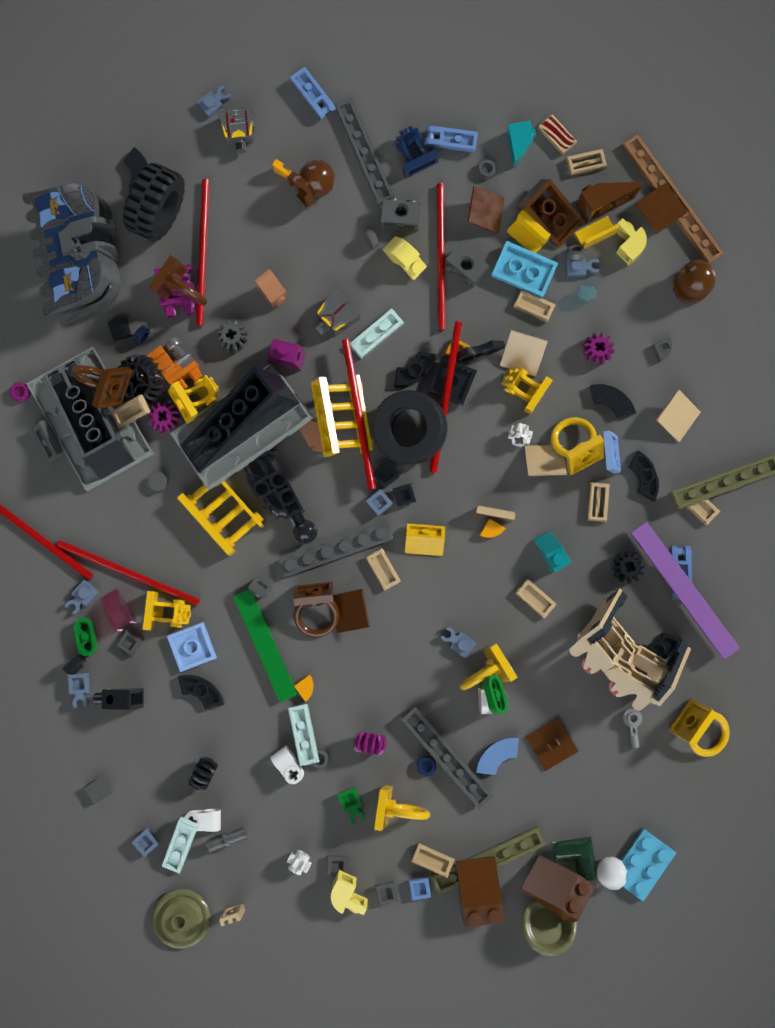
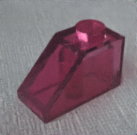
M117 588L100 598L104 613L114 631H122L136 622Z

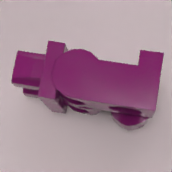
M190 264L183 265L187 271L182 277V281L195 290L194 284L190 282L188 273L193 271ZM161 268L154 269L155 277L157 276ZM173 291L167 301L159 297L160 306L163 308L167 318L177 317L176 308L178 307L183 308L184 315H194V305H197V303L180 291Z

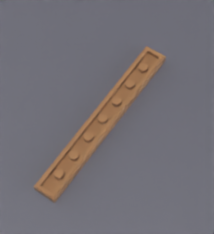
M636 134L624 142L621 147L654 191L666 183L688 212L675 222L703 261L710 264L724 254L640 136Z

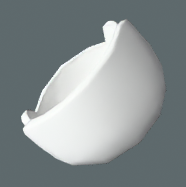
M606 857L599 862L596 872L598 880L604 887L610 890H619L625 885L627 870L621 860L615 857Z

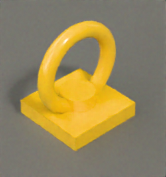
M577 417L566 418L553 428L551 433L552 447L559 455L566 457L567 470L570 475L604 458V439L601 435L597 436L594 427L587 420ZM569 425L582 426L587 430L589 440L579 443L570 451L564 449L558 441L560 431Z
M493 644L482 650L488 659L486 661L487 666L465 679L460 684V689L467 690L482 682L489 675H498L502 683L512 682L518 677L499 646Z
M693 699L689 700L669 729L674 735L687 741L691 750L702 757H711L721 752L726 746L730 734L728 722L721 714ZM716 720L722 730L719 742L710 749L700 748L697 744L711 722Z
M385 785L380 789L374 830L383 831L388 825V818H394V816L414 820L430 818L431 813L425 808L398 804L396 800H391L393 786Z

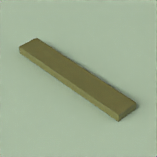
M775 454L671 491L669 494L676 511L775 475Z
M536 826L465 860L495 856L496 865L499 868L546 846ZM456 864L452 866L448 878L437 873L431 875L439 895L458 887Z

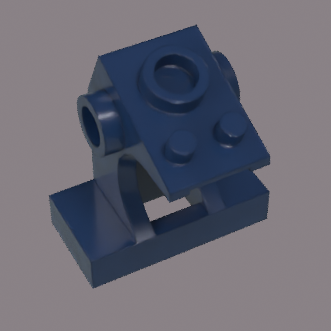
M412 125L399 131L400 135L396 137L395 145L399 152L402 151L408 162L403 165L402 169L405 178L439 163V153L436 149L428 153L424 150L421 144L423 138L418 128H413ZM416 146L420 155L412 158L408 149Z

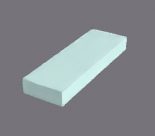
M391 308L351 341L350 347L362 359L401 327L404 322Z
M308 704L288 708L299 766L320 762Z
M180 817L162 867L180 874L199 824Z

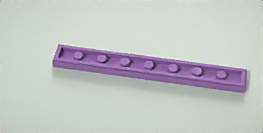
M645 522L631 532L632 537L721 658L725 660L739 650L738 644L648 522Z

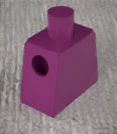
M273 339L266 362L301 371L306 352L298 344Z

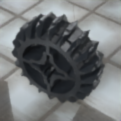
M135 354L126 357V360L121 361V365L117 367H128L133 370L124 398L126 397V402L139 395H143L147 405L159 399L158 395L163 393L160 389L165 386L161 383L164 377L160 373L163 370L158 369L159 363H153L154 358Z

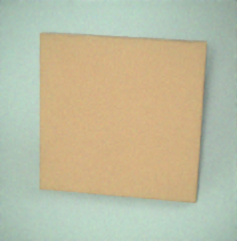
M511 330L500 366L509 369L521 367L529 375L536 376L548 341Z
M677 389L656 418V421L677 442H680L701 412Z
M552 445L524 447L528 476L567 475L565 458L559 455Z

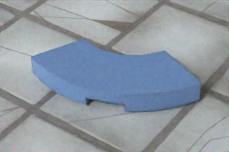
M504 738L488 747L478 761L476 773L496 775L497 769L503 761L509 758H517L519 738Z

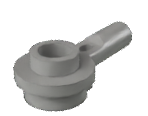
M630 708L624 712L623 722L630 728L631 748H639L637 727L642 722V714L640 711Z

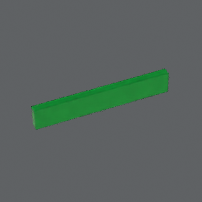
M249 589L233 597L281 703L298 695L258 602L251 592L252 590Z

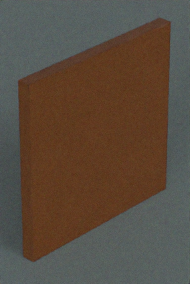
M666 183L635 203L656 234L688 213Z
M473 186L467 222L498 234L504 197Z
M363 589L333 595V600L337 604L340 613L339 622L336 626L337 633L370 627Z
M559 717L526 736L545 771L579 752Z

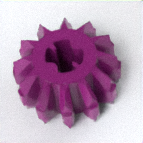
M593 333L592 338L589 336L586 338L587 343H584L582 347L586 349L583 351V355H589L587 358L588 362L594 359V365L598 363V360L603 365L605 360H611V354L615 353V350L612 349L615 344L614 342H608L611 338L610 336H607L605 339L604 333H600L599 337L596 333ZM598 346L602 348L601 350L596 351V348Z
M165 401L162 406L160 402H157L158 408L156 409L152 406L151 410L154 412L148 413V417L152 418L148 423L153 425L152 429L154 431L159 429L160 434H163L165 429L170 433V427L176 429L177 426L174 423L181 421L177 417L180 412L175 410L176 406L174 404L169 406V403ZM163 414L167 417L166 421L161 418Z
M357 732L353 742L356 752L375 755L384 754L387 744L384 735Z

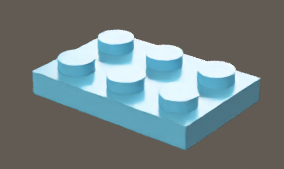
M506 241L491 277L543 299L558 263Z
M642 828L621 859L627 870L626 883L622 887L644 901L677 852Z

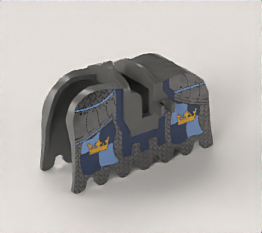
M76 183L23 194L22 199L24 203L33 205V209L26 214V219L30 223H36V227L31 230L29 237L31 240L39 241L40 243L33 250V257L43 261V264L36 269V275L46 279V283L40 287L39 292L40 295L50 298L49 302L43 306V314L49 316L70 309L63 315V323L68 325L110 306L120 292L121 278L116 263L118 262V251L111 244L112 236L116 234V222L112 217L108 203L101 196L94 194L88 187Z

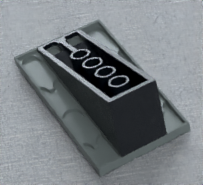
M94 347L87 349L26 383L87 492L154 455L136 421L123 428H118L111 411L121 405L104 408L92 406L97 388L82 384L72 376V368L79 365L91 366L101 370L106 369ZM81 373L82 375L97 381L100 380V377L87 373Z
M270 363L263 369L254 366L230 392L199 412L194 421L188 424L186 422L170 432V434L205 487L212 489L236 471L239 472L284 438L292 435L314 417L276 366Z

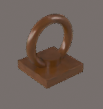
M170 255L149 288L165 301L168 300L173 291L178 290L202 306L207 304V299L182 281V277L187 269L175 257Z
M79 365L72 368L71 373L82 384L97 388L92 406L104 408L122 405L133 370L128 367L101 370L91 366ZM81 373H87L100 377V380L97 381L82 375Z
M333 581L294 586L293 601L295 608L293 618L296 627L303 634L310 637H323L336 628L340 613L337 604L333 600ZM323 603L327 604L331 609L332 619L325 628L311 629L302 622L301 612L305 605L316 607Z

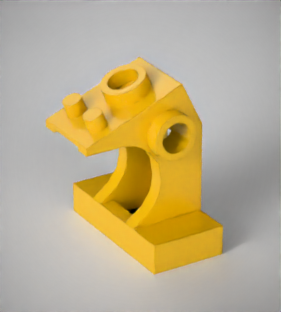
M521 367L511 368L505 372L501 384L505 386L504 390L511 395L516 394L528 402L524 411L530 415L553 380L546 376L542 384L527 377L528 372ZM520 381L530 386L527 393L517 388Z
M205 375L204 378L194 382V387L184 390L179 381L171 384L168 393L188 424L196 418L198 414L196 409L205 405L208 407L217 401L216 399L219 398L217 394L219 387L212 377L208 378ZM197 393L201 400L192 402L189 396Z
M147 591L143 630H154L155 621L169 622L170 627L182 628V624H189L191 605H185L183 600L174 599L173 603L158 602L159 592ZM165 606L175 607L173 619L163 618Z

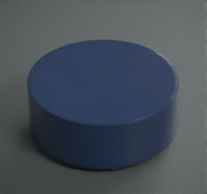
M145 325L140 326L135 331L132 340L137 344L143 343L149 336L150 329Z
M423 756L417 762V770L423 776H431L436 771V762L430 756Z

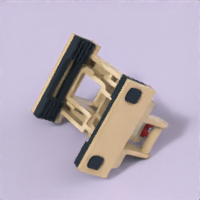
M619 588L601 602L592 620L579 632L576 643L569 650L570 654L578 657L587 652L582 661L583 669L590 674H596L602 669L608 679L611 680L609 691L614 696L623 697L629 694H636L637 697L632 703L635 710L640 711L649 703L661 706L675 690L691 648L681 642L665 660L645 647L637 646L614 618L615 613L623 606L628 597ZM635 666L647 672L648 674L644 675L641 672L637 671Z

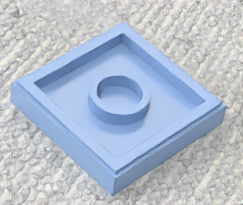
M603 431L607 470L613 474L620 473L618 436L611 431Z
M204 622L167 636L180 672L217 658Z

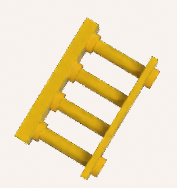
M356 375L369 451L373 450V440L369 431L362 392L363 385L360 381V376ZM319 377L311 382L324 457H331L340 453V448L359 447L360 454H362L349 380H347L348 384L328 385L326 377ZM349 391L351 402H330L329 392ZM353 410L354 421L335 422L332 411ZM356 428L358 439L337 440L336 430Z
M225 481L221 484L226 490L205 509L199 510L195 505L197 500L209 490L204 484L192 495L189 494L187 496L184 493L177 497L178 500L229 556L236 552L233 548L235 546L234 543L253 526L258 524L261 528L264 527L262 523L264 519L257 511L253 513ZM232 495L239 504L218 523L211 524L208 520L209 515ZM245 510L252 518L231 537L224 538L220 534L222 528Z

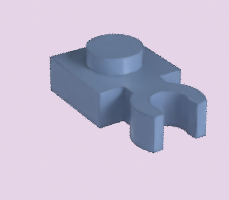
M224 85L218 88L216 94L210 91L197 101L198 106L209 119L218 110L224 108L222 102H228L232 98L230 92L227 95H222L226 90Z
M586 256L582 260H572L567 257L566 277H585L586 272L593 275L598 274L599 269H593L592 264H598L599 259L594 258L586 262Z
M84 579L72 592L75 599L68 601L65 607L69 608L74 604L76 609L72 613L76 615L81 611L82 604L88 607L100 592Z
M447 627L446 629L450 631L451 636L445 638L441 635V639L446 642H452L450 648L466 659L477 642L462 632L456 636L454 630Z
M89 673L68 675L69 695L75 694V698L72 701L73 707H78L79 700H82L84 707H87L89 700L85 693L91 692Z

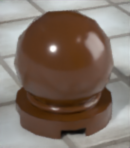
M312 160L300 169L299 174L294 171L287 176V181L290 187L294 186L299 193L296 197L299 201L309 208L315 203L314 198H322L333 189L335 173L326 162Z
M694 260L685 264L674 277L673 292L676 297L682 302L698 303L704 300L713 290L716 283V272L713 266L701 260Z

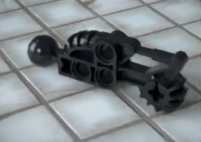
M274 446L254 459L259 463L266 477L252 474L247 465L243 468L247 474V481L258 502L263 504L262 508L266 509L270 516H275V519L283 517L284 519H293L295 523L293 529L295 539L303 544L311 543L317 536V527L314 522L304 518L302 513L305 511L286 475L275 470L272 461L276 458V454L272 451H277L278 447ZM277 477L284 478L283 484L279 486L274 484V480ZM262 485L266 486V493L258 494V488ZM290 493L293 495V499L288 503L284 502L283 496Z

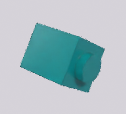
M531 121L508 124L507 138L513 167H517L532 146L533 139L536 138L535 128L531 126Z
M551 531L533 540L551 573H555L572 563L563 546Z

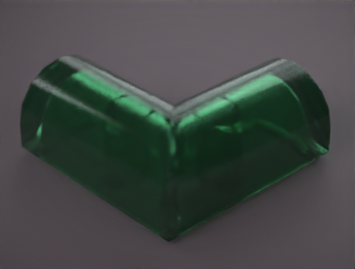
M591 836L552 842L556 863L575 860L577 874L587 881L598 878Z

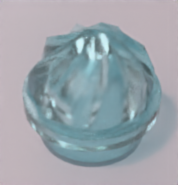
M587 283L578 288V298L580 301L589 303L596 298L597 289L593 285Z

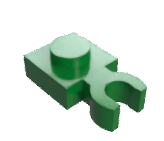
M355 786L337 794L344 813L350 811V821L353 825L356 823L354 820L355 815H360L362 821L365 820L364 813L358 809L363 804Z

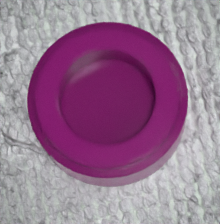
M17 382L10 388V395L14 400L24 402L29 399L31 391L26 384Z

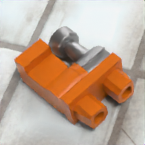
M178 337L172 338L165 345L170 352L174 351L178 357L174 362L161 345L147 355L149 358H154L153 363H159L158 369L163 370L161 374L170 385L179 381L182 388L187 390L189 387L184 381L190 377L194 382L203 378L200 371L201 368L193 357L185 353L180 347L181 341Z

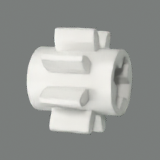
M519 423L516 426H511L508 438L512 439L513 445L522 447L525 444H530L533 431H529L528 425Z
M297 850L296 854L291 852L287 859V863L290 864L288 869L297 875H301L302 872L307 873L312 864L309 862L310 856L301 850Z

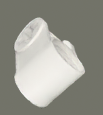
M287 745L270 756L274 766L289 784H296L303 779L304 770L299 766V762ZM292 771H297L299 773L297 775V778H292L290 776L292 774Z
M221 809L192 810L184 817L189 820L192 816L194 820H197L195 822L199 824L197 831L215 832L221 830Z

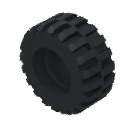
M150 163L144 166L143 170H140L128 191L129 194L126 197L125 207L123 208V223L128 231L151 242L161 240L167 234V231L171 229L173 222H175L183 202L185 182L181 174L158 163Z

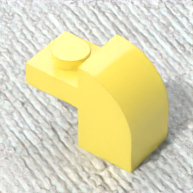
M622 218L617 223L619 226L617 233L625 242L616 253L628 265H631L644 250L647 237L642 227L635 231L633 225Z
M395 236L382 249L390 260L400 265L413 280L427 267L419 257L418 251L402 238Z
M338 870L332 883V905L341 914H343L345 908H348L353 913L364 915L367 910L368 899L354 893L357 878Z

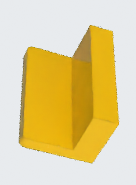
M524 210L518 214L516 221L507 229V233L516 242L534 253H537L548 242L551 235Z
M606 216L576 231L574 236L578 244L587 249L615 235L619 226L618 224L613 226L609 217Z
M407 523L405 553L443 556L445 526Z

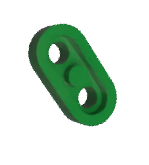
M79 618L74 623L77 650L83 656H91L98 650L95 624L90 618ZM84 624L88 625V629L86 631H84L82 628ZM88 642L92 646L90 650L86 649V644Z
M497 675L486 676L483 680V689L489 710L494 715L505 714L508 709V703L501 679Z

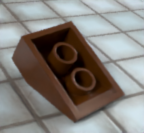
M541 179L516 205L520 212L524 210L551 234L549 240L557 248H560L584 222V219L551 179Z
M641 182L597 183L594 186L590 184L581 190L582 192L578 197L576 207L585 223L588 224L635 199L643 185Z
M538 855L520 890L570 924L579 920L596 886L579 874Z
M495 856L456 861L461 917L464 927L504 923L503 903Z

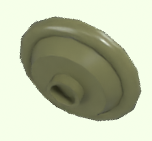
M176 889L167 892L158 900L153 910L152 924L155 934L162 943L171 948L186 949L195 946L205 937L210 928L211 914L208 904L201 895L189 889Z
M534 899L525 906L521 915V929L524 939L529 946L544 956L555 957L564 954L575 941L577 922L568 924Z

